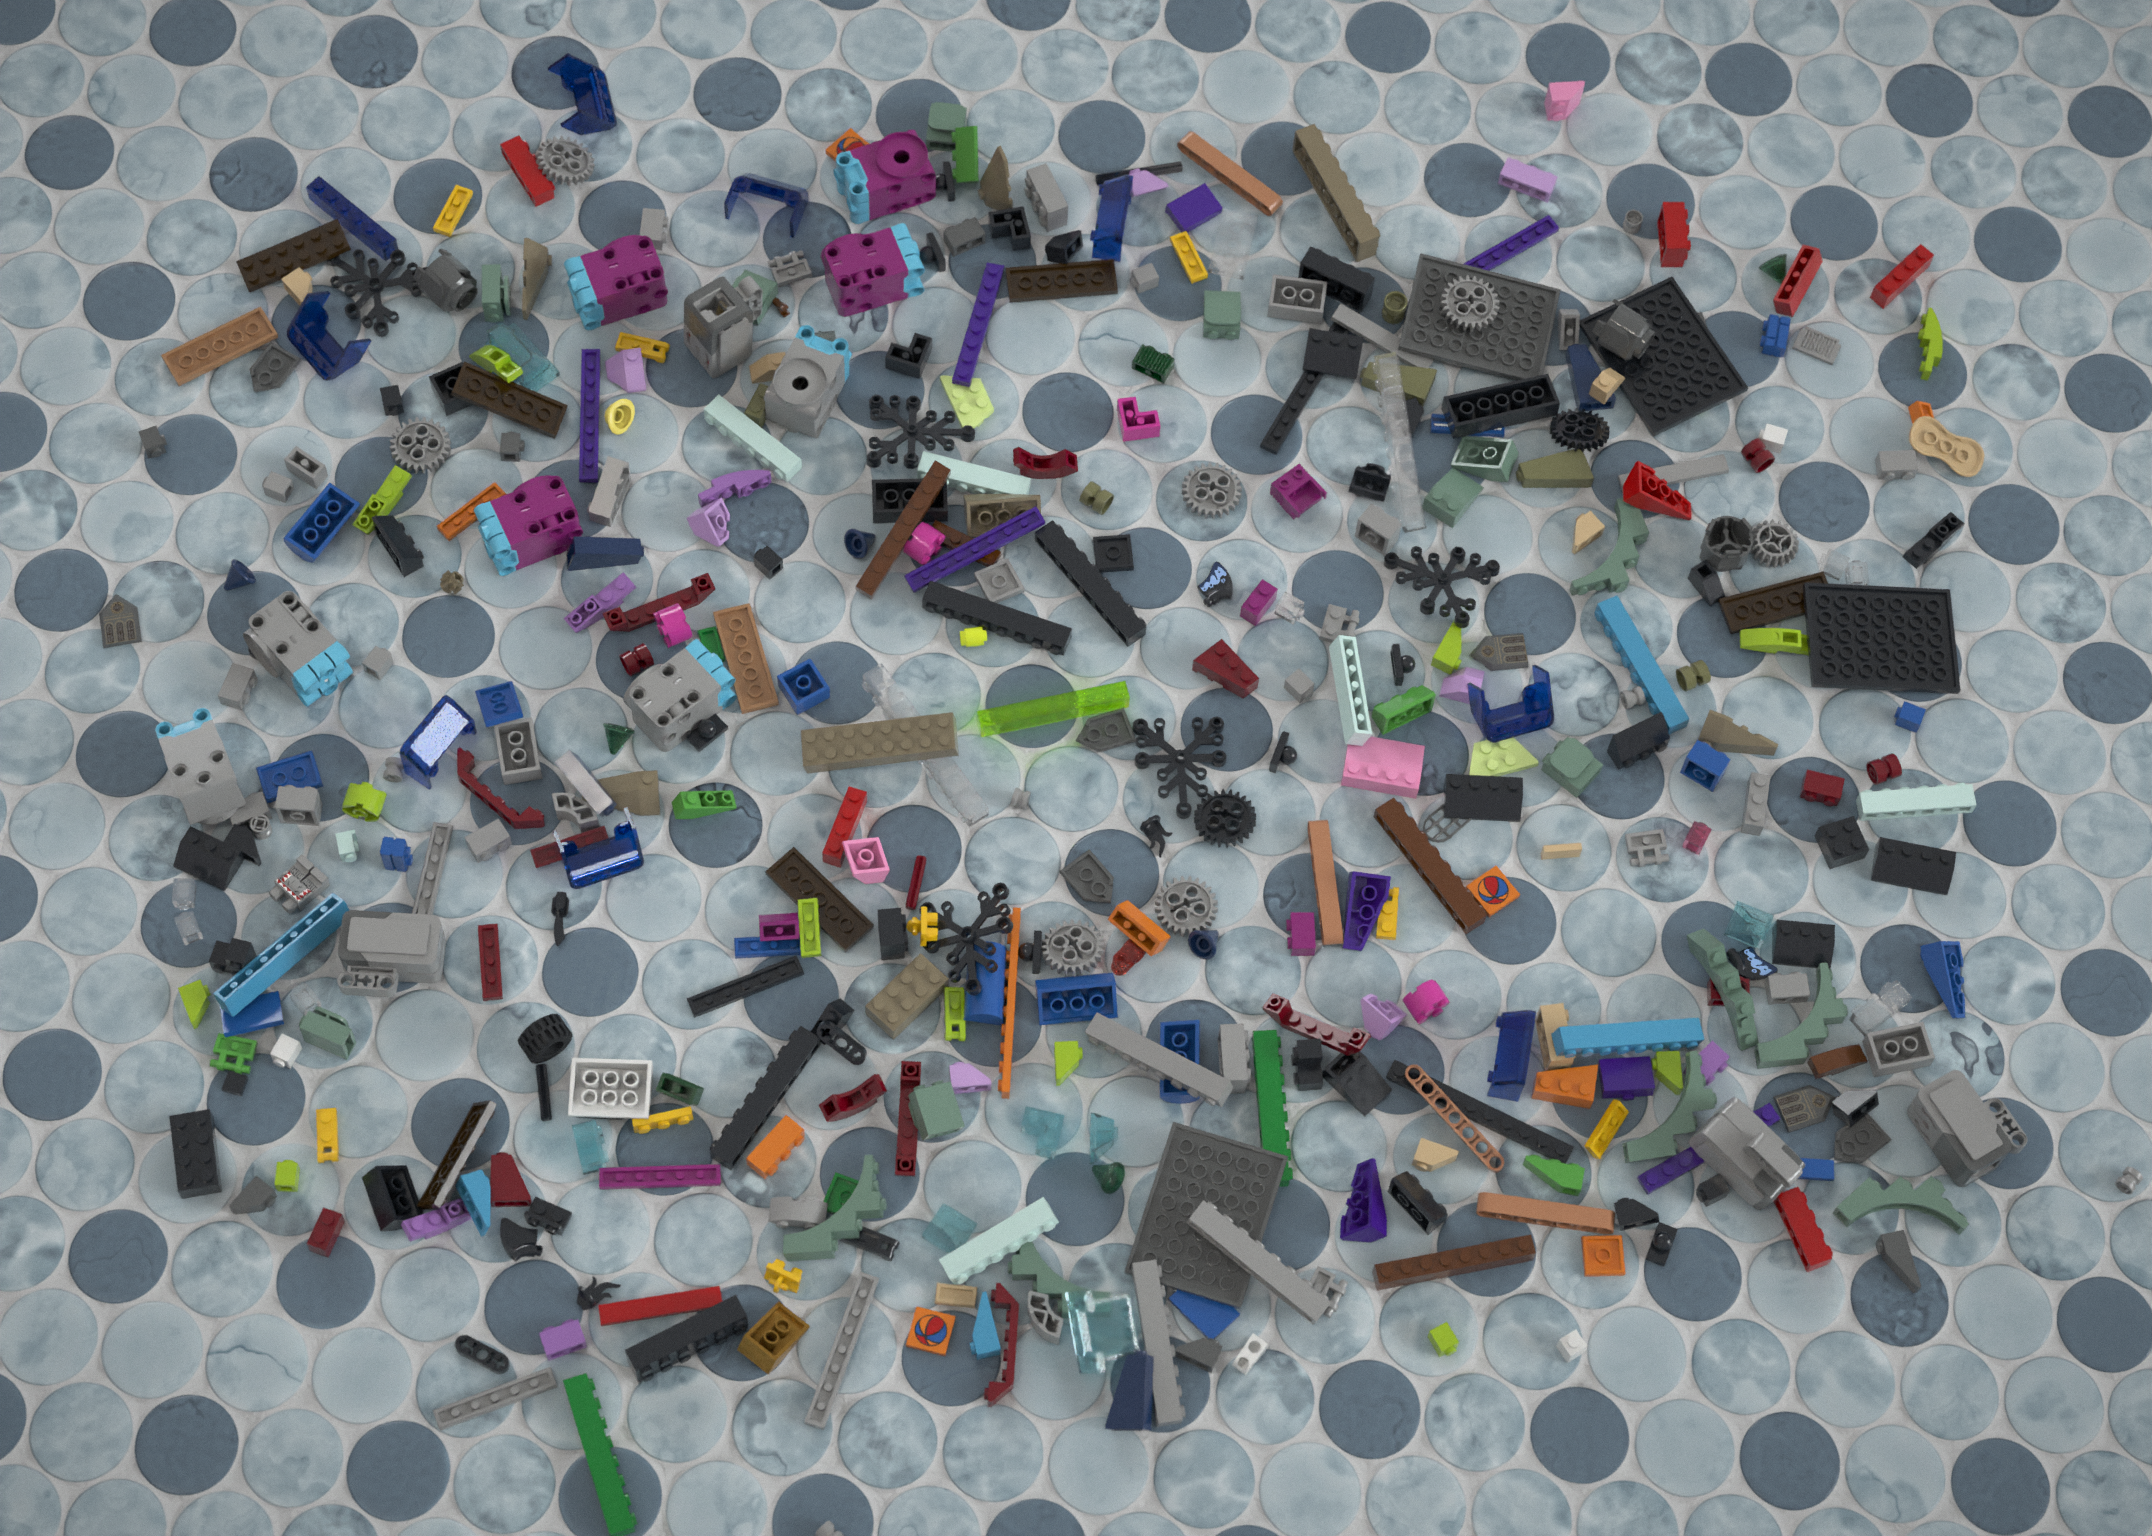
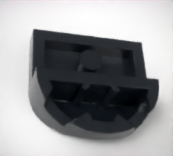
M1367 463L1364 467L1358 465L1355 468L1348 492L1384 502L1391 475H1387L1385 468L1377 464Z

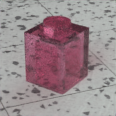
M1694 821L1682 847L1700 855L1712 829L1702 822Z

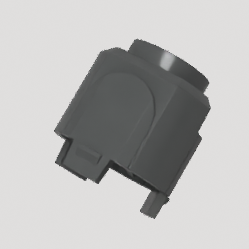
M440 248L438 252L442 256L435 259L426 270L417 267L413 278L419 284V289L442 311L450 312L455 310L459 312L468 307L476 297L478 292L476 288L477 280L471 276L470 271L460 261L452 256V253Z
M1614 299L1612 302L1619 307L1607 323L1598 320L1592 332L1599 337L1598 344L1623 360H1631L1633 357L1639 359L1649 347L1656 332L1652 330L1651 324L1646 322L1647 319L1624 305V302Z
M1721 516L1712 519L1705 530L1706 534L1700 546V549H1702L1699 556L1701 562L1707 560L1714 570L1718 572L1742 569L1753 545L1752 526L1745 518Z

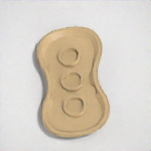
M1922 416L1916 419L1910 429L1909 441L1913 449L1918 453L1941 459L1955 473L1964 477L1975 476L1980 471L1984 462V451L1975 440L1949 432L1938 420L1929 416Z

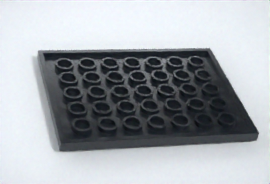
M1672 276L1621 300L1624 302V305L1647 319L1646 322L1651 324L1652 330L1656 332L1649 347L1639 359L1633 357L1631 360H1623L1598 344L1599 337L1592 332L1598 320L1608 322L1612 314L1619 307L1618 305L1613 304L1580 320L1579 327L1607 369L1611 368L1625 377V380L1619 387L1653 437L1748 391V386Z
M1806 582L1803 584L1811 687L1959 694L1961 689L1950 589Z

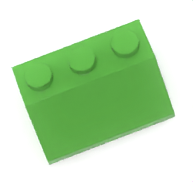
M977 126L957 127L955 132H952V143H955V150H952V161H956V168H952L953 179H956V183H978Z
M1423 685L1417 688L1416 686L1411 687L1406 693L1395 695L1386 703L1381 702L1377 704L1372 711L1371 717L1382 735L1431 712L1436 694Z

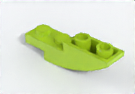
M1928 308L1926 314H1922L1920 324L1923 325V328L1919 330L1917 337L1920 340L1919 347L1923 348L1922 356H1924V361H1921L1919 371L1922 372L1921 379L1927 381L1932 372V367H1938L1943 351L1940 324L1932 308Z
M485 345L469 355L470 359L486 371L496 373L508 383L523 374L522 368L511 360L508 353L498 347Z
M395 465L375 495L372 494L352 525L367 535L374 531L371 517L388 516L404 493L402 491L412 475Z
M1785 628L1740 630L1741 649L1776 654L1777 651L1809 656L1807 635L1801 634V630Z

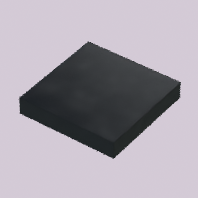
M1130 534L1093 537L1095 565L1099 569V573L1134 570Z

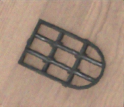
M1443 803L1424 821L1423 832L1432 842H1445L1451 839L1472 818H1469L1462 825L1458 822L1460 818H1450L1451 823L1443 829L1439 822L1444 819V815L1437 821L1432 818L1440 809L1444 812ZM1430 819L1433 823L1428 829H1425L1426 822ZM1455 823L1459 828L1449 835L1446 831ZM1437 826L1440 832L1431 838L1427 833ZM1442 833L1447 836L1445 839L1437 840Z

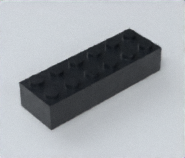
M1543 374L1444 396L1441 409L1454 439L1556 416L1560 402L1549 374Z
M734 1295L625 1349L627 1362L638 1382L649 1381L654 1377V1374L660 1371L662 1373L667 1372L673 1367L672 1365L678 1362L685 1363L691 1359L692 1355L705 1353L710 1349V1346L723 1344L728 1340V1337L734 1334L735 1336L743 1334L746 1328L749 1327L747 1314L737 1295Z

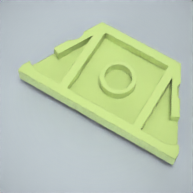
M940 376V382L961 428L970 425L975 429L994 412L993 405L980 378H973L971 386L967 387L952 384L953 376Z
M1511 734L1474 743L1469 775L1502 776L1537 767L1539 762Z

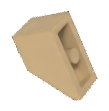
M299 267L283 277L282 282L284 289L306 313L309 311L312 296V277L307 271L304 272Z
M785 352L766 354L750 365L752 384L772 381L776 369L780 366L783 357L786 355Z
M1611 368L1603 370L1592 383L1589 395L1605 404L1625 380V377Z
M1591 511L1586 514L1582 513L1575 520L1572 553L1574 555L1603 534L1605 526Z
M1421 1138L1412 1166H1415L1417 1170L1422 1172H1431L1456 1161L1459 1151Z

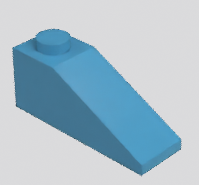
M481 1169L461 1175L455 1187L480 1236H484L490 1227L491 1186L489 1178L485 1176Z
M982 1292L972 1334V1342L969 1343L971 1354H975L977 1360L1001 1355V1347L987 1292Z

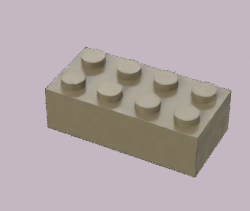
M920 953L865 1005V1014L894 1040L944 992V987H949V978Z

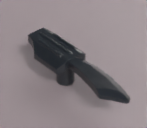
M557 892L556 896L552 899L551 913L556 917L554 939L557 947L565 939L563 917L568 915L569 899L566 892Z

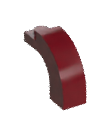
M1020 447L1013 449L1014 466L1019 468L1020 475L1025 477L1056 479L1078 472L1077 455L1066 449L1051 455H1035Z

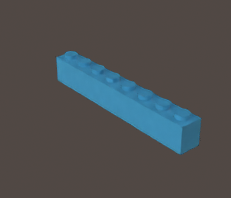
M1616 595L1597 603L1594 612L1595 617L1603 625L1605 635L1610 637L1615 652L1621 656L1623 666L1628 668L1631 673L1630 677L1633 683L1642 688L1651 714L1663 713L1669 734L1687 727L1690 720L1619 597Z
M334 893L330 894L217 989L213 995L220 1007L234 1017L341 926L344 913L349 911L345 901Z
M1699 1018L1564 1026L1557 1028L1551 1034L1556 1056H1564L1565 1058H1571L1576 1055L1588 1057L1599 1053L1601 1056L1613 1052L1625 1054L1629 1051H1635V1053H1642L1646 1050L1656 1052L1663 1049L1675 1051L1686 1047L1688 1050L1697 1048L1705 1040Z

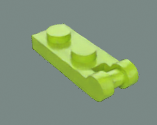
M944 987L945 1041H951L952 1039L965 1041L964 987ZM952 1027H958V1031H952Z

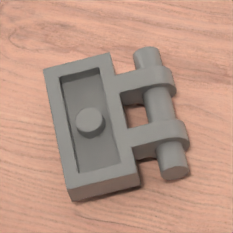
M802 250L789 252L788 255L782 257L776 256L774 259L767 261L769 268L776 266V268L771 270L778 287L812 277V272L806 258L799 260V258L804 257Z
M1329 604L1319 640L1332 643L1338 635L1355 637L1354 631L1359 624L1360 619L1358 617L1360 612L1353 610L1351 616H1347V608ZM1343 623L1348 624L1347 630H1341Z
M1663 829L1625 834L1628 854H1636L1637 858L1630 859L1631 866L1645 867V864L1655 863V865H1660L1662 862L1669 861V855H1661L1660 851L1667 848ZM1653 851L1654 856L1644 857V852Z
M1317 1266L1310 1283L1317 1292L1321 1291L1325 1295L1328 1290L1334 1292L1331 1300L1328 1299L1331 1304L1323 1314L1331 1318L1333 1312H1336L1339 1307L1337 1304L1341 1296L1343 1297L1346 1293L1345 1288L1348 1282L1341 1279L1339 1284L1334 1283L1336 1275Z

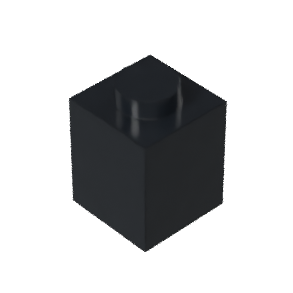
M393 385L380 388L385 415L396 416L404 413L399 386Z
M767 545L755 553L754 566L768 579H771L783 569V559Z
M1718 1174L1700 1183L1696 1189V1195L1699 1201L1708 1207L1727 1197L1730 1189L1722 1176Z

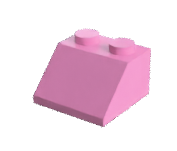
M1584 81L1549 83L1544 102L1547 121L1565 120L1580 104L1585 85Z
M879 837L842 842L853 877L864 884L884 882L890 869Z

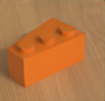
M1598 1064L1537 1072L1533 1083L1531 1099L1590 1109L1594 1101Z

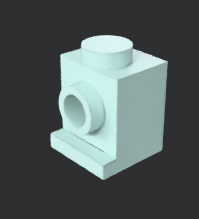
M355 830L335 833L341 861H356V852L360 850Z

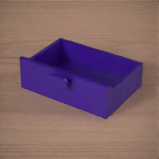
M1206 183L1166 204L1165 213L1170 216L1181 233L1185 231L1188 233L1220 215L1223 207Z
M1650 1056L1599 1059L1598 1072L1602 1099L1622 1098L1624 1101L1634 1100V1097L1653 1096L1655 1083Z

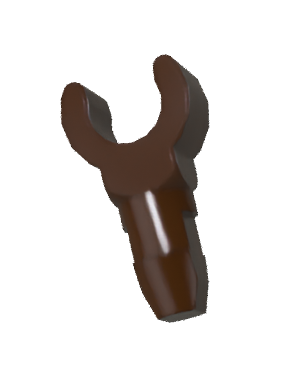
M775 297L772 301L773 305L777 307L783 317L788 316L790 312L787 310L789 308L787 304Z

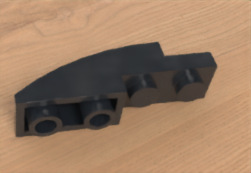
M1950 512L1934 525L1922 539L1907 550L1903 558L1917 569L1943 548L1965 523Z

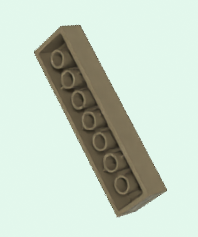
M1315 124L1295 131L1292 151L1356 262L1375 256L1380 232L1372 224L1370 214L1365 212L1363 202L1357 198L1353 185H1350L1347 181L1346 173L1340 169L1338 159L1333 157L1330 145L1325 143L1321 130L1317 129Z
M953 712L801 730L803 767L807 774L959 756L956 718Z

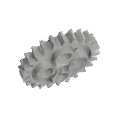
M554 136L553 140L548 138L546 142L543 141L536 154V163L539 164L538 169H543L542 174H548L547 179L554 178V183L558 180L561 185L567 182L568 186H570L571 182L577 186L578 181L582 184L584 180L588 181L595 166L593 164L595 159L591 158L592 153H587L588 147L582 148L583 143L577 144L576 139L572 142L570 137L564 140L562 136H560V140Z
M1467 275L1465 280L1459 276L1458 281L1453 279L1451 283H1447L1440 298V307H1444L1442 313H1447L1445 319L1451 318V325L1457 323L1456 328L1458 329L1460 326H1463L1464 331L1469 327L1471 332H1473L1474 327L1480 331L1482 326L1487 328L1488 323L1492 324L1497 316L1500 301L1496 300L1498 294H1492L1494 287L1488 288L1489 282L1482 284V278L1476 281V276H1474L1470 280Z
M416 417L415 422L408 419L409 424L407 425L402 422L403 428L396 427L397 433H392L393 439H390L392 458L395 459L396 464H400L401 469L407 466L408 472L414 469L415 474L419 470H422L423 474H425L426 469L433 472V466L439 468V462L445 463L443 457H449L448 452L451 451V441L449 433L446 432L444 426H440V422L434 424L432 418L429 422H426V417L422 421H419L418 417Z
M1209 462L1207 467L1201 463L1200 469L1195 466L1194 472L1189 470V476L1185 475V482H1182L1183 489L1181 494L1184 495L1183 501H1187L1186 507L1192 506L1191 512L1197 510L1198 516L1204 513L1205 519H1207L1208 515L1215 519L1216 514L1222 518L1223 512L1229 515V509L1235 510V505H1239V499H1241L1242 495L1240 493L1242 491L1241 481L1236 480L1237 474L1231 475L1232 469L1226 471V465L1220 468L1218 462L1215 466H1212L1211 462Z
M1181 876L1180 881L1174 877L1173 884L1167 881L1166 887L1161 886L1160 891L1162 893H1157L1158 899L1155 900V905L1157 906L1155 907V912L1159 913L1157 920L1163 919L1161 926L1167 924V931L1174 929V935L1179 931L1182 937H1184L1185 932H1188L1189 935L1195 930H1206V925L1212 926L1211 920L1216 919L1214 913L1218 911V908L1215 907L1218 904V900H1213L1216 894L1210 893L1212 887L1205 888V881L1199 884V878L1192 881L1191 876L1188 877V880ZM1193 892L1196 896L1189 897L1187 893ZM1176 899L1178 903L1172 904L1169 900ZM1201 909L1203 913L1198 914L1194 910ZM1184 916L1186 919L1181 921L1177 917Z
M1071 919L1070 924H1067L1064 920L1063 926L1056 923V929L1050 927V934L1045 933V939H1042L1041 950L1043 959L1046 960V965H1051V970L1057 968L1058 974L1065 971V976L1069 972H1072L1073 977H1075L1076 972L1083 975V970L1091 972L1090 967L1097 968V962L1101 963V957L1104 956V938L1100 935V930H1095L1094 925L1089 928V922L1082 925L1081 920H1079L1077 924H1074L1073 919Z

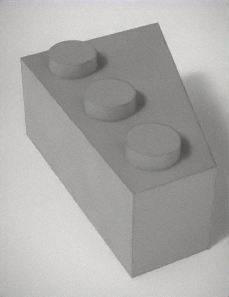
M607 457L598 486L594 492L593 500L587 508L590 521L609 527L612 526L631 482L628 462Z

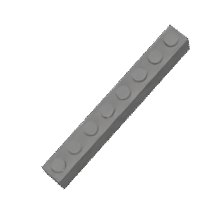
M1099 1013L1095 1014L1085 1031L1091 1044L1095 1046L1100 1044L1110 1054L1115 1055L1117 1053L1121 1055L1124 1061L1138 1064L1137 1066L1145 1072H1148V1070L1154 1072L1157 1078L1163 1081L1165 1079L1171 1081V1084L1178 1089L1182 1087L1187 1089L1190 1095L1196 1098L1198 1096L1204 1098V1101L1213 1107L1216 1104L1222 1108L1234 1088L1230 1080Z
M1203 1200L1186 1222L1312 1325L1316 1323L1331 1304L1328 1301L1327 1295L1313 1289V1285L1307 1279L1298 1277L1296 1275L1297 1272L1288 1265L1286 1267L1280 1262L1281 1259L1276 1254L1267 1252L1264 1249L1265 1246L1260 1241L1251 1239L1249 1233L1244 1228L1236 1227L1233 1224V1220L1225 1214H1220L1213 1203Z
M1156 1260L1132 1263L1131 1270L1144 1350L1147 1351V1355L1154 1356L1152 1399L1157 1427L1181 1424L1182 1418L1185 1417L1184 1405H1180L1179 1397H1182L1181 1385L1176 1383V1377H1179L1178 1366L1173 1364L1172 1357H1175L1174 1344L1170 1345L1169 1337H1172L1171 1325H1167L1166 1317H1169L1168 1306L1163 1303V1297H1166L1164 1285H1160L1159 1277H1162L1161 1265H1157Z

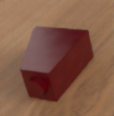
M498 1152L496 1155H491V1207H530L532 1204L531 1196L512 1155L506 1152Z

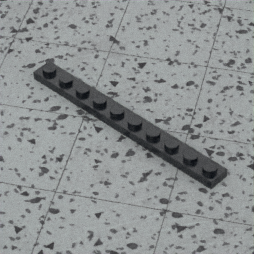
M1333 322L1329 329L1330 332L1348 335L1350 333L1348 329L1336 322ZM1309 371L1303 372L1262 440L1260 448L1277 455L1325 374Z
M1394 1060L1385 1079L1420 1095L1406 1080L1405 1071L1408 1066ZM1413 1069L1409 1072L1408 1076L1411 1079H1417L1420 1073L1418 1070ZM1430 1077L1469 1120L1549 1159H1557L1561 1163L1566 1164L1574 1146ZM1425 1084L1422 1087V1091L1425 1094H1430L1433 1091V1087L1430 1084ZM1438 1099L1435 1102L1443 1107L1447 1105L1444 1099Z

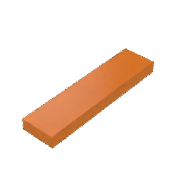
M494 482L438 524L437 530L448 541L452 540L478 520L474 513L476 506L507 494Z

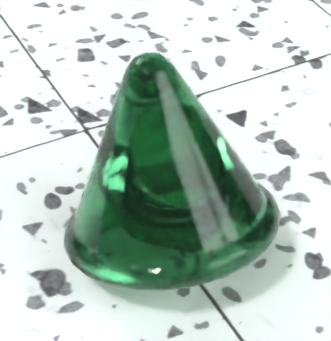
M1784 253L1766 261L1759 266V270H1762L1782 284L1786 277L1787 254Z
M611 723L603 724L609 751L612 755H615L632 734L635 733V730Z
M1114 1162L1092 1166V1172L1104 1193L1112 1194L1121 1187L1125 1178V1167L1122 1163Z

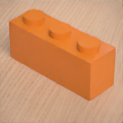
M1128 900L1118 904L1108 918V921L1150 956L1161 952L1171 938L1169 934Z
M785 1115L746 1158L747 1165L764 1179L769 1175L772 1176L777 1171L780 1162H785L790 1157L791 1150L803 1143L805 1139L804 1129Z

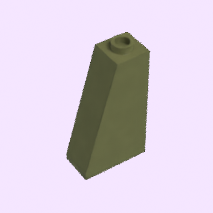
M1369 362L1367 368L1363 367L1361 371V386L1401 401L1416 398L1418 403L1424 406L1435 381L1437 370Z
M1574 449L1519 463L1518 469L1515 472L1517 481L1521 482L1523 488L1592 487L1594 480L1584 452H1581L1580 449L1574 452Z

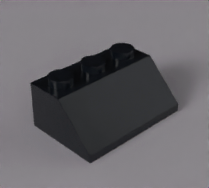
M1309 328L1302 370L1357 379L1364 337Z
M394 516L371 517L376 536L404 577L424 567L422 561L424 556L421 550L414 547V540L410 534H405V527L400 520L397 521Z
M1660 712L1612 735L1607 753L1618 770L1623 767L1629 768L1640 759L1645 760L1656 751L1659 753L1667 748L1670 736L1663 713Z
M190 826L180 841L173 867L225 892L245 859L240 849Z
M1777 919L1772 928V964L1817 968L1820 963H1828V968L1830 969L1835 945V925Z
M407 1165L375 1166L362 1177L380 1231H397L402 1229L401 1224L404 1220L424 1214L423 1210L416 1206L419 1199Z
M1405 1171L1391 1179L1387 1192L1422 1230L1429 1235L1446 1221L1448 1216L1447 1210L1441 1203L1438 1204L1433 1199V1195L1428 1189H1424L1419 1184L1420 1181L1414 1174Z

